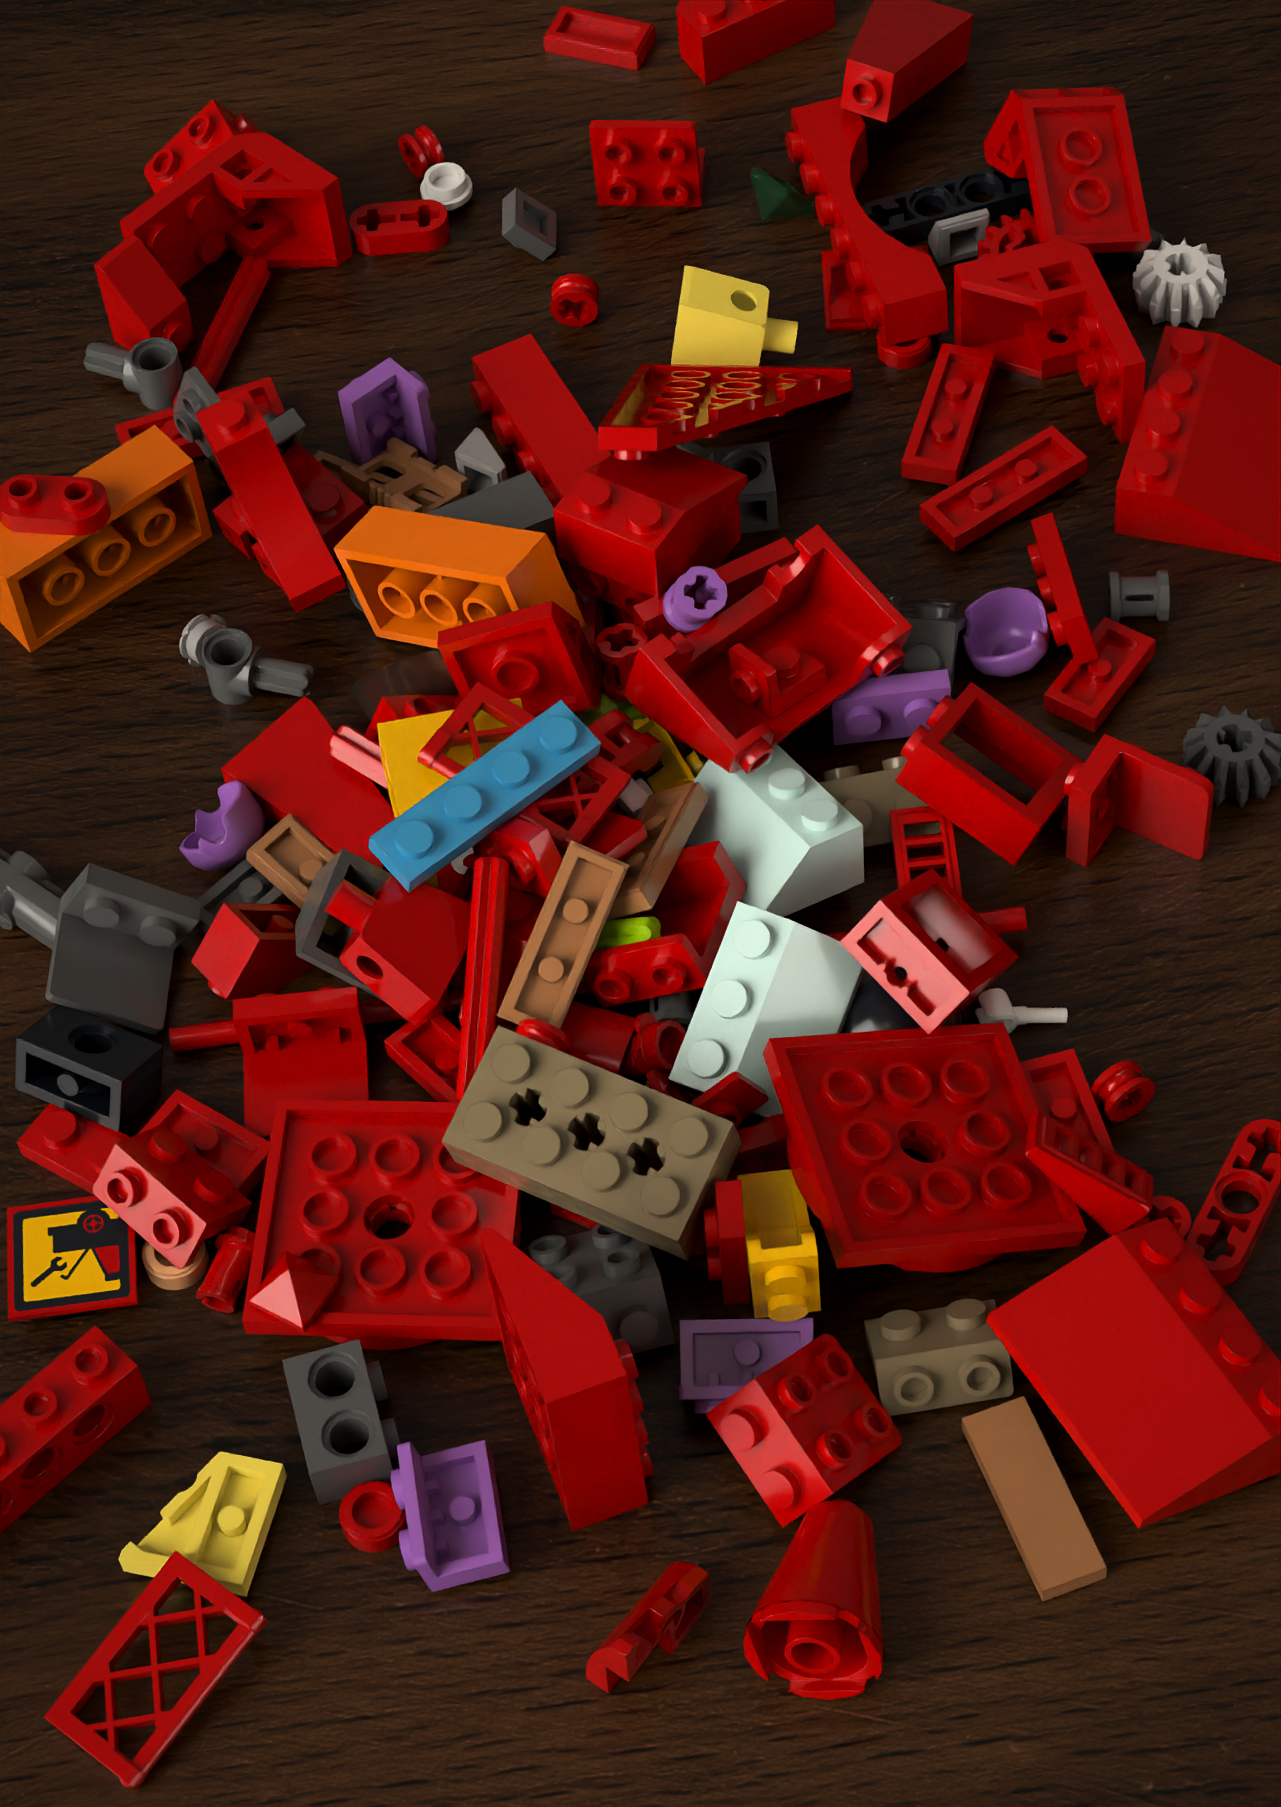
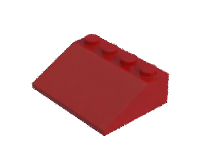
M1165 325L1116 487L1114 533L1281 562L1280 365L1221 334Z
M1167 1217L1112 1235L989 1313L986 1319L987 1324L1138 1529L1281 1473V1361Z
M492 1227L478 1231L507 1366L572 1531L649 1504L644 1478L654 1475V1469L645 1446L649 1444V1438L640 1412L644 1411V1407L634 1380L639 1378L626 1339L622 1338L613 1341L604 1317Z

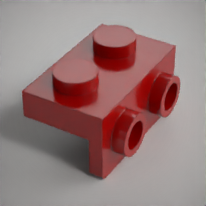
M162 1124L116 1143L93 1186V1193L178 1269H183L192 1264L205 1239L243 1222L252 1205V1202L233 1186V1183L227 1176L214 1170L188 1147L186 1141L181 1136L169 1131Z

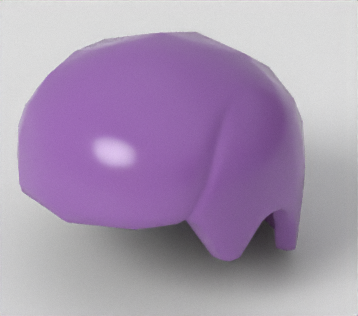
M1007 587L991 591L971 603L965 610L966 630L965 634L961 636L967 660L972 663L973 668L987 676L1013 677L1033 670L1049 649L1051 630L1043 601L1028 589Z
M240 780L225 783L218 788V796L221 803L219 809L214 812H205L199 809L195 812V832L187 836L179 847L189 863L204 871L217 872L229 869L246 859L247 850L261 839L265 833L266 819L263 811L249 789Z

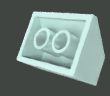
M777 744L773 746L774 752L770 758L750 774H746L743 769L735 773H729L711 760H708L693 782L701 784L709 799L684 848L720 840L747 884L742 903L785 917L864 882L863 824Z
M737 901L668 1079L703 1094L724 1077L737 1071L763 1088L769 1097V1100L752 1114L763 1118L783 1114L763 1057V1052L769 1038L841 1033L865 968L841 945L840 941L795 921Z

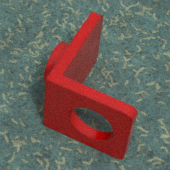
M653 1068L645 1074L652 1089L734 1123L736 1128L744 1118L769 1100L763 1088L737 1071L724 1077L692 1102L681 1085L668 1079L667 1076Z

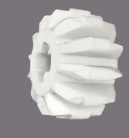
M1185 237L1180 245L1172 246L1162 240L1159 249L1144 250L1143 258L1140 260V264L1136 266V272L1133 274V289L1135 290L1138 310L1140 313L1149 314L1153 325L1169 321L1173 327H1177L1179 323L1187 322L1197 328L1202 317L1215 318L1216 310L1226 294L1227 279L1224 278L1221 255L1209 254L1206 243L1195 247L1188 246Z

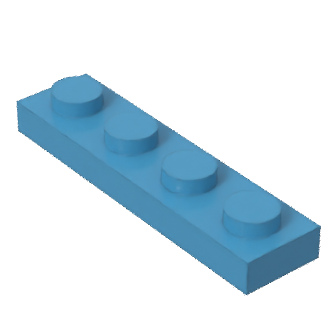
M559 700L370 836L369 849L409 893L599 754L601 742L566 704Z

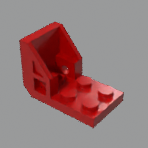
M1115 87L1011 90L983 142L984 153L987 163L1010 178H1028L1039 243L1060 238L1088 247L1090 253L1146 250L1152 239L1124 95Z
M267 132L234 135L119 221L124 240L131 234L140 238L178 289L208 265L218 260L229 249L243 259L248 256L256 259L262 257L268 262L267 268L339 267L353 256L338 177Z
M1058 238L954 265L955 345L996 351V368L1041 380L1078 370L1083 385L1085 387L1092 386L1096 394L1097 411L1103 425L1111 424L1121 445L1130 443L1144 398L1146 361L1088 247Z
M573 591L577 605L586 623L583 629L575 617L553 601L438 631L437 647L462 700L478 681L507 700L520 698L523 709L535 717L559 700H562L576 716L600 711L602 659L596 650L595 641L597 635L603 630L604 603L602 599L591 598L580 591Z

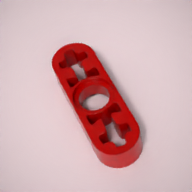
M1258 1119L1246 1124L1241 1129L1187 1236L1186 1242L1221 1287L1233 1283L1241 1275L1281 1194V1122ZM1265 1144L1271 1145L1276 1148V1152L1270 1153L1262 1166L1261 1175L1252 1171L1254 1168L1255 1151H1261ZM1246 1191L1258 1200L1259 1206L1250 1213L1237 1214L1228 1210L1224 1206L1222 1199L1230 1192ZM1221 1229L1229 1234L1227 1237L1226 1254L1219 1255L1215 1262L1208 1261L1204 1258L1205 1252H1211L1214 1249Z

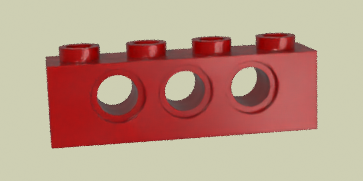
M96 1325L0 1405V1533L152 1404L138 1365Z

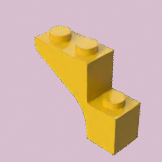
M791 1169L737 1175V1180H741L748 1273L750 1276L755 1319L769 1317L771 1320L778 1322H790L805 1317L808 1312L821 1311L815 1232L810 1225L807 1203L795 1183Z

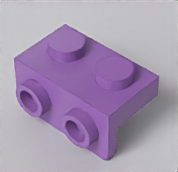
M389 357L338 391L352 463L362 466L387 451V440L394 436L418 449V458L422 457L431 463L438 460L434 440L437 432L430 418L427 401L430 398V392L418 373L412 370L406 371ZM386 466L378 468L375 472H379Z
M948 669L866 679L828 707L834 745L911 737L919 725H923L930 730L931 727L926 724L928 718L946 695L951 697Z
M801 1318L790 1322H778L771 1319L680 1320L681 1386H678L679 1400L694 1401V1414L708 1413L750 1381L813 1341L814 1319Z
M482 1440L424 1456L419 1455L411 1441L398 1444L397 1452L400 1468L391 1471V1484L400 1510H406L408 1529L399 1532V1543L407 1569L409 1571L417 1570L432 1592L510 1572L493 1455L487 1442Z

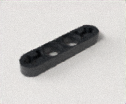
M995 167L874 199L861 206L866 215L879 228L906 246L928 240V235L935 222L987 208L990 213L991 223L1000 220V216L1004 214L1009 217L1020 215L1021 209L1026 208L1029 212L1034 211L1028 178L1012 179ZM976 193H986L993 196V199L988 202L977 203L968 200V197ZM931 206L943 210L941 214L931 217L918 213L920 209Z

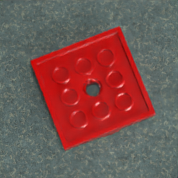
M1004 1022L940 1026L929 1035L923 1028L769 1038L763 1052V1057L788 1126L787 1154L791 1173L812 1213L821 1220L837 1269L891 1264L905 1271L955 1272L981 1266L1003 1253L1079 1246L1087 1229L1077 1204L1025 1156L1029 1117L1039 1109ZM903 1149H912L919 1156L927 1158L929 1163L911 1158Z
M276 1098L242 1317L246 1334L324 1336L341 1344L359 1339L362 1349L370 1350L412 1348L439 1339L502 1341L478 1231L492 1227L520 1249L522 1190L458 1164L452 1158L441 1140L460 1102ZM530 1115L524 1120L525 1126H529ZM389 1221H401L410 1227L405 1234L394 1239L385 1240L376 1236V1232L381 1225ZM285 1250L339 1276L341 1280L339 1286L305 1333L254 1308L249 1303V1299Z

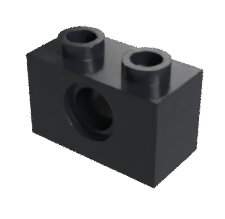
M57 1004L16 1038L15 1089L120 1132L161 1096L163 1045L73 1008Z

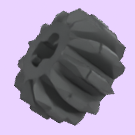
M1223 705L1218 713V718L1201 713L1199 721L1196 722V728L1187 730V735L1183 739V753L1185 754L1182 755V766L1195 769L1213 783L1216 807L1225 798L1234 799L1243 808L1246 801H1248V795L1265 800L1267 793L1270 791V785L1278 784V780L1281 778V734L1273 732L1274 727L1270 717L1253 720L1249 707L1240 715L1231 714Z

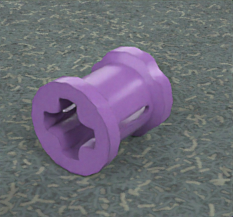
M705 566L691 567L676 580L675 584L664 595L662 609L667 622L676 630L685 633H693L713 619L714 614L725 606L728 596L725 582L711 568ZM689 590L695 592V601L704 604L701 609L694 608L695 603L692 597L684 596Z

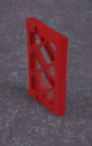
M477 681L444 724L438 728L420 750L417 761L450 780L465 769L464 766L446 756L451 747L470 745L475 762L482 757L479 747L480 743L503 741L536 717ZM483 710L509 727L476 731L473 720ZM599 755L579 768L580 771L603 784L598 792L579 795L574 773L565 778L570 796L535 800L513 817L547 828L555 845L563 852H566L570 841L584 845L631 780L630 774ZM573 808L576 820L567 831L540 814V812Z
M175 1550L43 1718L118 1776L123 1786L127 1788L132 1787L136 1791L147 1778L151 1769L249 1643L263 1629L268 1620L259 1609L249 1606ZM181 1581L194 1590L195 1609L158 1616L159 1609ZM205 1599L213 1606L205 1607ZM227 1615L238 1625L215 1654L209 1655L206 1619ZM196 1621L199 1657L162 1663L159 1627ZM149 1629L151 1665L115 1671L114 1666L143 1630ZM200 1668V1674L172 1710L165 1711L163 1675ZM152 1677L154 1713L118 1719L115 1683ZM104 1685L107 1722L86 1725L76 1715L99 1686ZM155 1725L156 1730L132 1761L120 1752L119 1731ZM108 1733V1742L99 1734Z

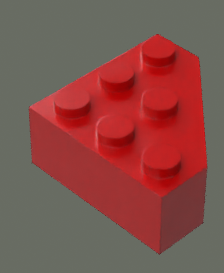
M680 0L676 8L680 57L705 85L836 26L835 0Z

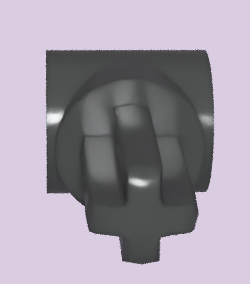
M161 337L148 338L136 344L131 350L100 342H92L86 348L84 366L88 371L123 380L126 390L138 393L141 402L150 409L165 410L174 407L173 400L180 388L184 373L177 347L172 341Z
M226 628L210 634L202 644L201 655L211 692L218 701L224 704L238 705L248 702L258 696L262 689L299 697L309 695L312 691L315 675L312 666L268 657L265 647L253 645L249 635L239 629Z

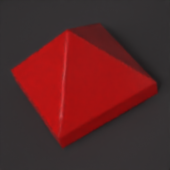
M285 1250L249 1299V1303L254 1308L305 1333L339 1286L341 1280L339 1276Z

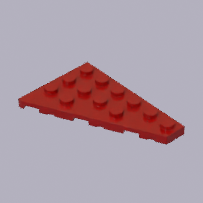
M640 364L598 426V450H614V458L641 460L649 457V451H660L699 438L717 437L721 431L767 417L784 416L786 411L851 392L853 389V367Z

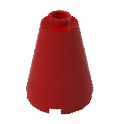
M832 1499L817 1503L809 1508L745 1629L743 1638L744 1653L752 1668L768 1682L771 1672L789 1680L788 1692L826 1700L853 1697L865 1691L868 1679L875 1675L877 1680L882 1673L885 1651L873 1523L863 1510L847 1500Z

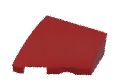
M680 1561L670 1564L626 1617L591 1655L587 1662L586 1679L609 1694L621 1677L628 1682L656 1645L672 1655L711 1603L710 1573L698 1565Z

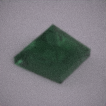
M759 167L758 169L753 168L750 177L763 221L812 214L815 209L814 203L785 180Z

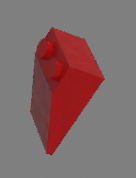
M675 446L660 451H649V457L641 460H622L614 458V455L584 470L554 507L553 515L558 557L659 599L747 485V475Z

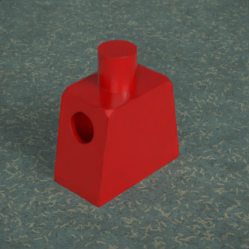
M391 875L371 896L344 879L331 896L324 910L354 929L339 956L341 964L413 1025L422 1020L439 1003L468 948L471 903L424 882L408 893L398 880Z

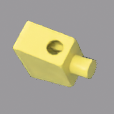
M685 265L671 364L759 366L762 350L794 354L798 322L767 317L770 291L764 285Z

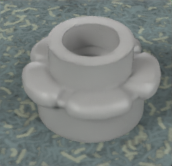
M201 614L194 617L186 625L180 638L179 649L184 658H189L188 661L192 666L199 667L202 665L205 667L201 655L202 644L210 634L227 628L225 620L216 614L210 617Z

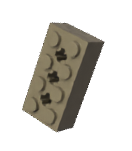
M499 1025L441 1140L458 1164L686 1261L689 1260L705 1226L703 1208H713L716 1202L715 1182L726 1181L742 1147V1142L733 1122ZM544 1111L545 1116L540 1122L531 1118L529 1126H525L524 1120L531 1113ZM594 1135H602L604 1140L600 1146L590 1142L588 1151L583 1150L581 1145L586 1139L592 1138ZM653 1159L661 1160L663 1166L659 1171L650 1167L647 1176L641 1174L640 1168L646 1162H650Z

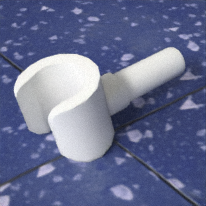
M1000 988L982 992L978 997L982 1008L975 1010L980 1024L1004 1022L1008 1034L1017 1025H1026L1027 1023H1067L1068 1017L1067 1008L1013 1007L1007 993Z

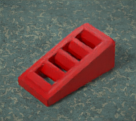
M930 806L889 810L897 888L911 881L910 871L944 868L945 877L942 878L963 899L952 822ZM939 822L940 833L905 837L904 826ZM942 846V855L908 858L907 849Z
M1039 1110L1029 1117L1025 1156L1109 1235L1126 1230L1150 1212L1153 1202L1154 1178L1148 1172Z

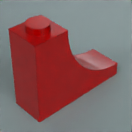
M245 388L195 413L230 491L294 611L297 613L347 588L343 576L323 541L285 465L272 434L248 389Z

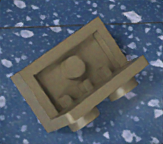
M903 756L882 761V771L861 775L859 766L832 769L824 772L825 781L819 782L828 793L863 824L864 849L892 844L889 810L929 806L895 782L908 761ZM939 822L904 826L905 837L940 833Z
M961 1299L952 1302L947 1307L918 1312L895 1310L886 1313L881 1318L864 1320L867 1345L877 1378L879 1401L890 1416L1009 1397L1013 1394L1014 1387L1010 1354L986 1322L989 1313L997 1308L994 1299L984 1301Z

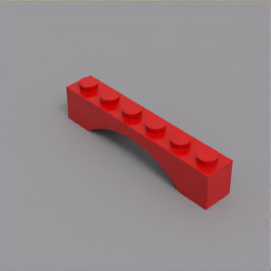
M842 96L792 108V131L785 133L789 158L792 163H800L802 184L807 195H815V207L821 226H830L831 244L837 260L844 258L846 260V274L851 291L853 293L861 292L862 309L867 325L869 327L877 326L886 347L949 331L947 288L931 256L908 247L886 234L866 215L856 200L855 193L858 183L868 168L866 125L861 115L840 108Z

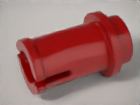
M231 1226L226 1234L217 1236L215 1247L218 1251L201 1287L196 1292V1298L202 1300L201 1303L221 1313L234 1312L236 1302L249 1276L255 1233L242 1227Z

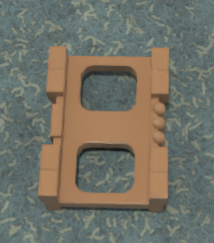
M395 436L387 440L386 452L362 466L355 468L347 463L340 467L342 482L365 503L370 501L372 505L377 504V506L418 513L428 514V512L466 497L469 486V478L446 465L436 470V465L422 457L418 458V449ZM386 466L403 475L388 484H379L373 481L372 477L368 474L380 467ZM428 489L443 498L428 507H422L408 497L419 490Z

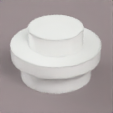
M444 162L433 165L426 171L420 191L422 199L438 201L446 207L447 211H450L468 202L472 196L473 188L470 177L461 166L455 163Z

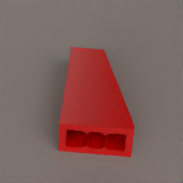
M873 0L847 57L840 108L888 123L967 63L974 14L929 0Z
M303 696L221 768L225 783L240 780L249 789L263 811L266 819L265 829L267 831H270L290 813L335 854L344 848L389 872L369 849V837L395 819L393 809L370 778L330 754L328 741L330 736L336 732L315 704L307 697Z

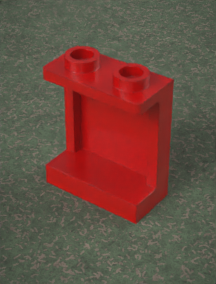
M720 840L683 848L653 908L620 918L653 916L661 924L660 938L592 952L582 977L603 1008L704 988L737 901H742L747 887Z

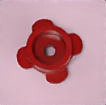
M642 1013L637 1016L634 1022L637 1034L632 1041V1067L638 1074H646L654 1068L669 1078L686 1031L676 1021L658 1022L651 1013Z

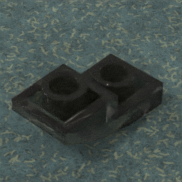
M439 649L409 656L387 664L354 682L352 689L353 695L370 720H372L383 696L414 694L459 695V691Z

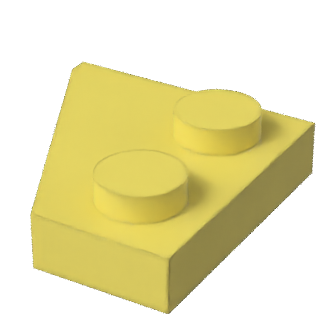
M220 1451L197 1474L195 1483L189 1489L179 1492L160 1511L163 1520L137 1546L130 1541L121 1550L118 1560L123 1571L155 1577L176 1550L233 1594L247 1597L287 1479L284 1465L282 1463Z

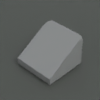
M987 208L935 222L928 235V245L939 266L978 256V241L985 239V228L988 225L990 226V213Z
M476 427L455 451L458 473L469 478L467 489L469 494H474L508 480L505 464L482 430Z

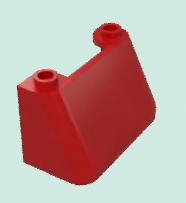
M818 524L795 540L793 546L800 552L794 562H787L781 568L778 564L769 568L762 585L686 638L680 632H677L668 640L663 633H660L640 647L637 652L624 690V696L641 714L729 773H735L741 769L746 774L754 772L773 754V746L874 673L879 678L888 675L906 656V653L901 648L907 641L913 626ZM787 638L825 665L827 684L772 719L754 705L743 703L731 688L729 681L731 667L728 649L737 643H741L759 656Z

